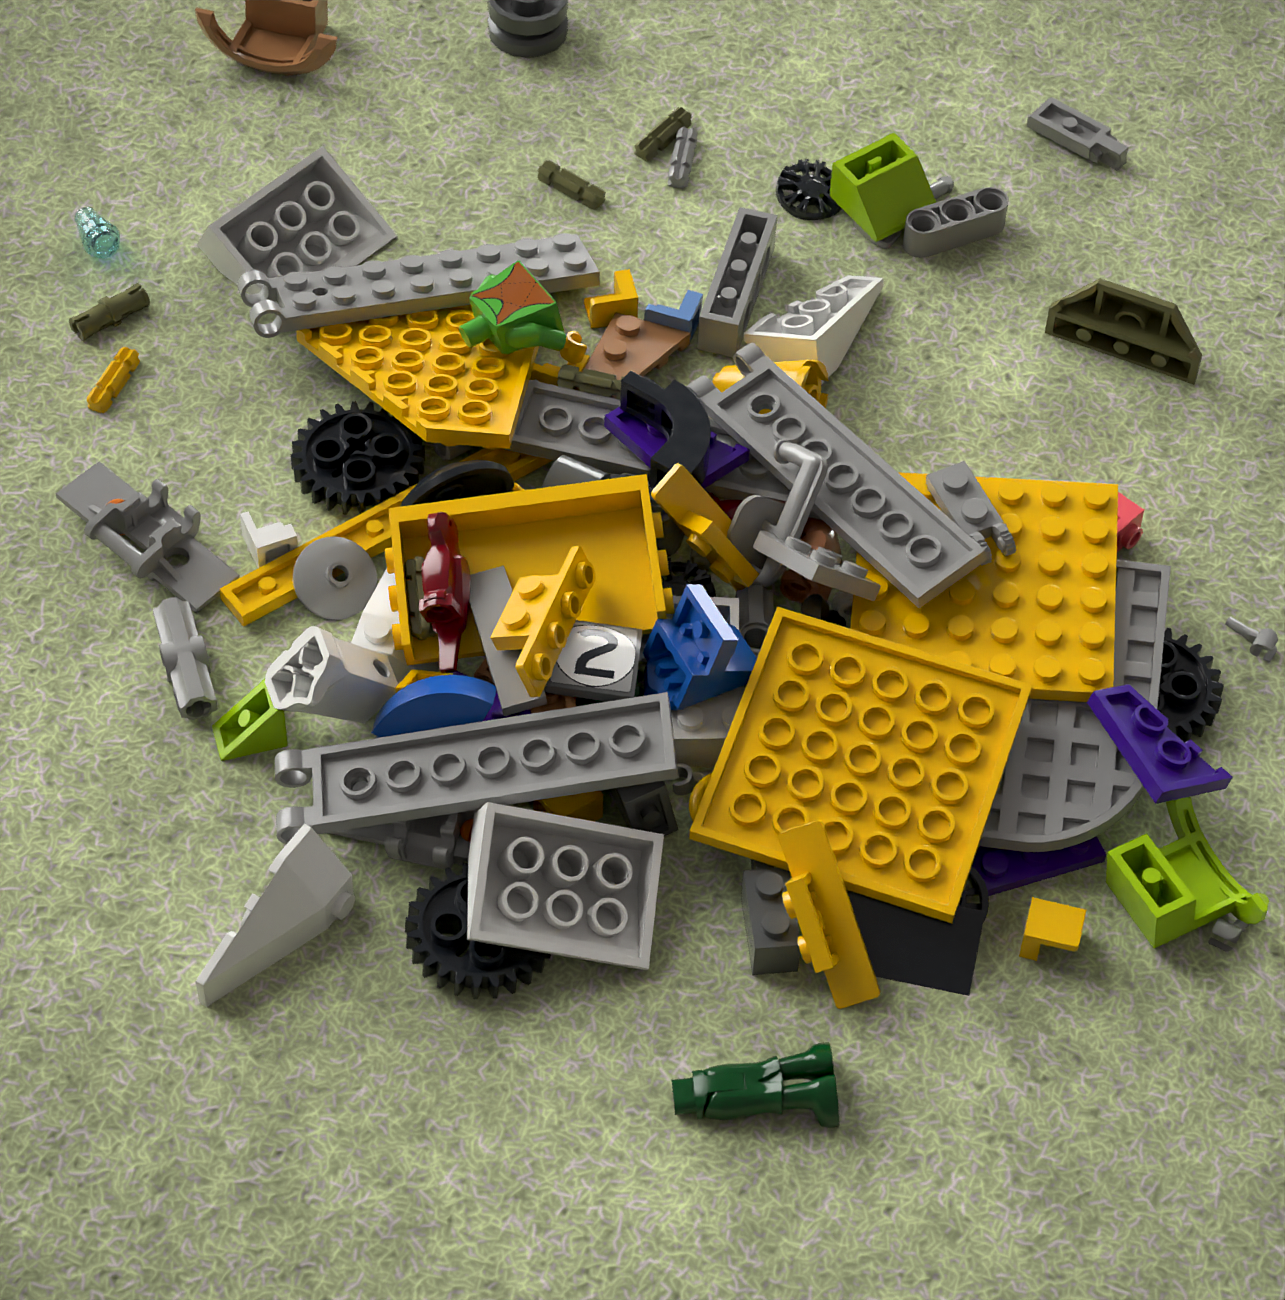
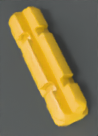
M125 346L117 352L114 357L115 360L109 364L96 383L98 387H94L86 398L89 409L99 413L108 411L113 403L111 398L118 396L131 377L129 371L134 372L140 363L139 353L135 349L131 350Z

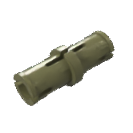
M136 283L111 298L107 296L98 300V305L70 318L71 330L75 334L80 332L78 337L84 341L111 325L116 327L122 324V319L149 306L150 299L144 288L141 289V284Z

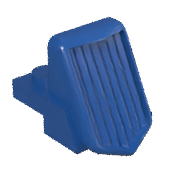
M687 584L673 618L656 620L643 651V655L647 660L644 669V696L668 692L671 710L677 711L747 685L757 657L739 630L726 622L702 585Z

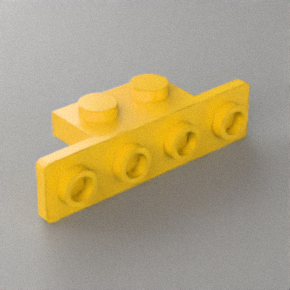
M675 464L651 492L652 498L688 537L686 540L688 545L698 554L708 559L711 563L710 569L724 582L729 583L735 591L749 587L758 577L759 573L727 538V532L732 521L683 465Z
M581 546L571 547L559 574L520 577L490 637L497 651L523 649L515 668L530 697L541 696L548 679L552 675L558 657L567 643L571 629L581 613L585 599L594 585L595 570L592 563L588 561Z
M816 820L779 833L778 839L792 877L785 883L787 891L782 893V897L790 919L797 918L802 932V936L798 937V945L803 960L806 964L812 962L815 973L824 971L833 1000L838 1009L877 998L881 990L823 822Z

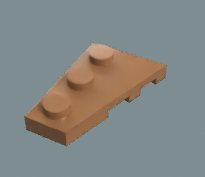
M615 312L585 369L616 375L617 380H621V376L625 377L630 371L643 377L653 368L659 370L667 364L668 356L674 351L678 350L681 352L690 345L691 333Z

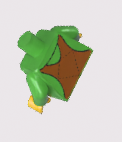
M519 260L498 275L486 276L479 288L471 293L469 300L474 319L459 326L460 334L469 348L490 339L502 354H510L522 348L541 346L560 351L561 357L568 362L580 363L583 360L587 346L581 343V335L577 331H569L567 335L563 332L564 328L557 302Z

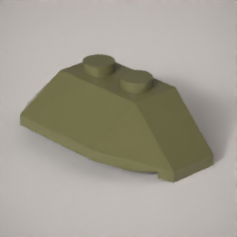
M1099 278L1053 302L1048 311L1045 327L1046 334L1193 385L1197 380L1202 353L1175 303Z

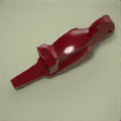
M437 512L428 514L427 518L428 538L431 542V548L421 567L424 598L419 600V612L427 623L432 624L434 632L438 635L439 670L443 674L457 670L461 636L467 624L470 599V569L466 558L461 556L459 550L456 523L447 513Z

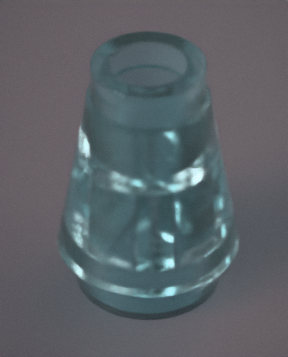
M84 207L77 211L74 220L85 251L97 258L112 256L120 245V233L117 227L91 207Z

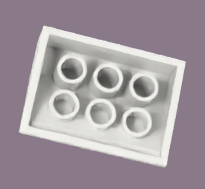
M321 146L210 224L197 245L220 273L237 284L241 275L250 270H259L267 278L285 276L290 272L308 273L322 271L331 266H357L396 238L397 235L328 151ZM253 284L247 288L246 292L257 294L263 289L264 284Z
M487 802L474 814L468 857L467 940L648 970L664 834Z

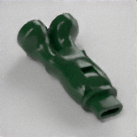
M829 1042L814 1044L806 1052L780 1059L777 1056H773L761 1062L721 1064L704 1070L692 1071L693 1078L672 1080L675 1115L696 1113L697 1120L703 1119L704 1109L706 1118L732 1120L764 1113L782 1115L783 1110L808 1109L813 1111L822 1127H840L837 1086ZM786 1080H810L809 1082L792 1084L787 1086L784 1085V1081Z

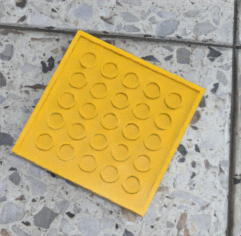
M898 472L940 509L927 488L926 475L928 474ZM975 477L1009 529L1015 541L1016 553L1005 556L997 547L992 537L986 538L985 542H987L991 550V562L982 566L979 565L921 608L913 604L857 552L856 564L868 570L866 578L878 583L881 587L875 601L853 595L850 629L1032 684L1029 699L1088 702L1093 691L1113 687L1118 484Z
M777 606L690 828L689 839L789 871L778 839L779 833L812 821L821 820L827 832L846 890L953 923L1031 693L1032 684Z

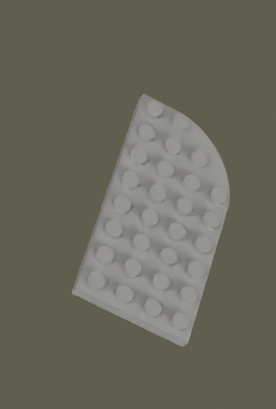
M1116 560L1113 687L1129 684L1157 709L1171 566ZM1028 699L979 846L1022 852H1046L1063 849L1101 834L1117 823L1133 807L1141 796L1144 786L1087 702Z

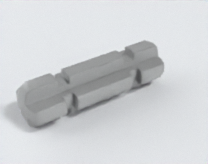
M681 127L677 131V142L674 145L670 163L671 167L668 173L667 184L669 187L685 189L688 186V176L691 172L695 153L694 149H696L698 133L694 128L687 129Z

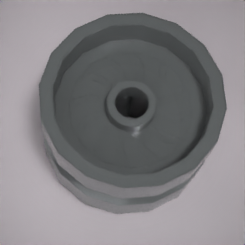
M487 0L489 12L488 33L491 42L499 50L512 56L532 58L545 56L557 50L565 42L568 33V0Z

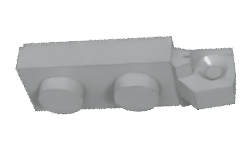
M1052 97L1047 99L1028 116V128L1082 157L1090 159V161H1100L1116 171L1126 163L1128 146L1118 142L1111 135V128Z

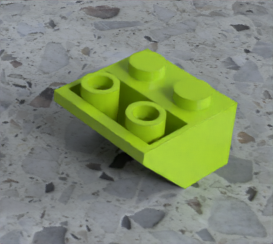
M895 132L832 164L829 196L875 242L905 228L906 217L911 211L937 203L918 155Z

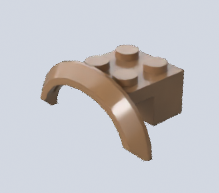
M245 0L246 19L233 40L218 25L214 11L201 8L195 9L197 22L213 46L228 58L249 68L282 75L307 74L321 68L330 60L336 50L338 37L322 34L328 25L327 0Z

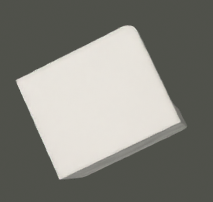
M248 511L240 514L242 536L257 568L298 547L297 535L292 524L284 526L283 523L277 522L257 529Z

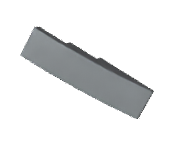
M503 565L470 575L469 604L503 714L507 716L546 705L547 700L544 690L540 697H530L516 671L515 665L523 649L497 651L490 638L513 592Z

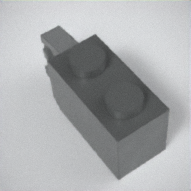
M750 859L752 870H743L741 904L752 975L798 972L800 959L797 918L790 919L782 897V893L787 891L785 883L790 880V872Z

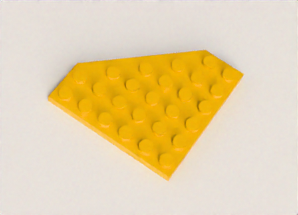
M471 305L296 330L297 341L426 442L441 443L445 446H480L489 450L499 448L510 449L539 347H529L510 354H502L490 339L469 348L460 334L459 326L474 319Z

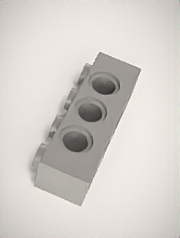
M739 207L699 316L697 350L733 357V354L739 351L744 337L743 334L746 331L775 249L777 215Z

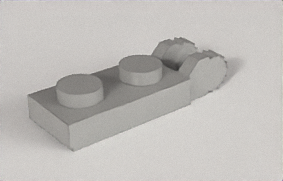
M965 461L926 475L927 488L941 511L985 549L986 561L981 566L990 563L992 560L991 550L987 542H985L986 538L992 537L1003 555L1008 556L1016 553L1015 541L1009 529Z

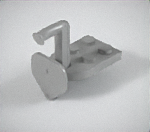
M787 439L777 441L773 449L775 460L780 464L791 462L801 467L786 504L760 495L749 496L738 506L727 532V538L759 573L751 585H763L764 588L769 587L778 580L788 567L811 581L875 601L881 585L866 578L868 572L866 568L847 560L840 564L843 557L840 554L820 546L818 550L811 549L810 544L799 540L826 477L828 464L822 456L798 444L791 443Z

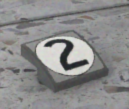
M576 620L567 638V643L553 668L552 675L545 685L544 692L600 701L634 698L643 629Z

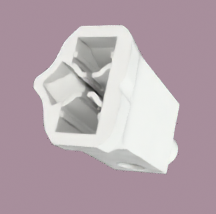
M316 626L306 629L292 643V647L289 650H285L270 665L265 677L266 687L276 709L311 713L364 724L396 693L395 687L400 683L396 680L387 655L332 636V633Z

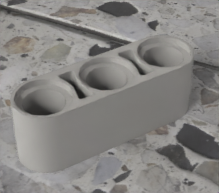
M985 187L915 209L906 217L903 248L913 257L925 258L1001 233L1005 227L1009 198L1001 189Z

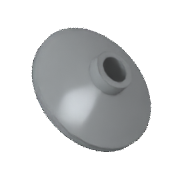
M325 537L312 542L300 553L293 569V585L298 599L311 613L327 620H343L365 609L377 587V573L372 559L357 543L342 537ZM335 568L341 569L345 573V581H336L332 576V570Z

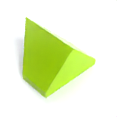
M265 679L212 725L221 761L288 746L284 710L274 708Z

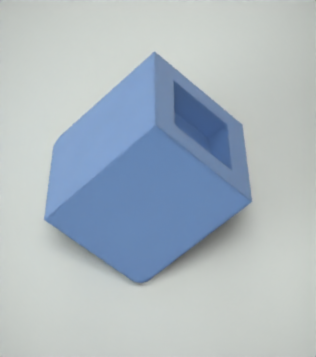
M687 290L679 309L660 304H648L645 309L644 320L690 332L691 342L699 324L703 294Z

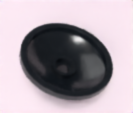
M488 460L456 462L438 468L425 476L408 493L400 507L513 492L514 481L508 469L496 462Z

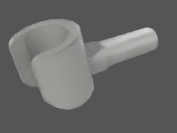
M1233 617L1227 619L1225 625L1252 642L1250 647L1252 655L1258 657L1262 649L1268 651L1263 660L1270 662L1277 652L1275 645L1278 642V637L1274 630L1265 628L1258 632Z
M678 763V777L686 779L672 785L674 793L676 795L691 793L695 785L703 777L712 773L713 770L692 773V769L688 765Z
M1219 918L1212 932L1236 944L1241 933L1250 924H1246L1239 919L1234 924H1231ZM1212 937L1208 941L1209 944L1226 952L1233 949V947Z

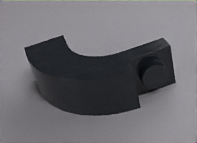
M630 371L621 380L620 409L656 428L668 440L650 458L649 487L654 489L677 463L683 465L697 482L702 485L709 465L711 437L710 421L703 404L690 389L675 379L664 389L653 380L646 379Z

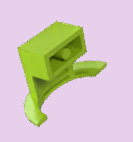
M1191 797L1166 802L1178 840L1158 848L1146 833L1107 852L1106 884L1154 949L1228 913H1232L1237 919L1246 924L1255 925L1265 919L1269 905L1268 897L1264 893L1252 895L1237 883L1226 870L1201 830Z

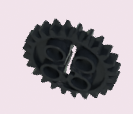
M352 401L350 410L346 411L340 404H335L336 413L332 415L322 409L320 410L321 421L308 418V430L298 429V440L292 441L291 467L295 483L301 484V493H311L312 503L314 504L326 499V510L328 511L332 510L337 504L342 505L344 515H347L351 507H357L358 512L361 514L366 511V506L372 505L374 507L391 497H395L396 494L405 491L409 486L418 484L419 475L425 472V445H422V438L394 416L391 417L390 413L384 408L379 412L374 411L373 402H369L365 409H359L357 402Z
M1167 628L1164 633L1157 710L1168 719L1167 728L1185 743L1190 740L1191 734L1202 737L1205 726L1213 725L1215 716L1219 713L1224 684L1218 682L1221 674L1220 669H1211L1213 656L1200 657L1201 644L1189 648L1186 646L1188 635L1184 634L1175 640L1172 639L1171 628Z
M463 863L462 874L456 875L448 867L445 868L444 881L431 876L429 877V889L421 887L417 889L416 901H410L408 917L405 920V933H407L406 949L412 950L413 964L423 963L422 976L424 978L436 973L438 974L437 988L441 989L449 982L454 983L455 996H459L465 987L471 988L473 999H478L481 989H488L492 998L495 999L497 998L500 986H504L513 994L516 992L517 979L529 985L532 981L533 971L543 972L545 959H550L551 954L467 940V863ZM450 933L454 936H444L442 934ZM469 947V950L466 952V954L463 957H459ZM486 955V956H491V957H494V958H492V959H485V958H482V957H480V956Z

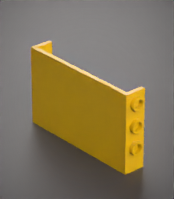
M647 474L389 508L392 547L385 548V560L388 574L395 573L396 585L388 586L391 611L399 612L400 622L399 624H392V634L395 650H403L407 666L439 661L437 634L426 640H418L417 637L411 635L410 618L414 616L409 615L406 582L410 581V579H406L405 575L406 561L418 556L425 559L430 550L431 542L428 538L427 518L428 514L437 512L447 513L456 523L459 550L461 556H464L468 562L470 575L504 565L512 591L520 577L559 574L571 547L581 546L588 561L594 567L595 582L576 620L643 629L642 634H649L652 632L657 619H667V614L675 613L671 587H662L661 576L669 575L666 549L657 550L656 538H664L661 512L652 513ZM470 604L466 629L461 636L458 659L485 655Z

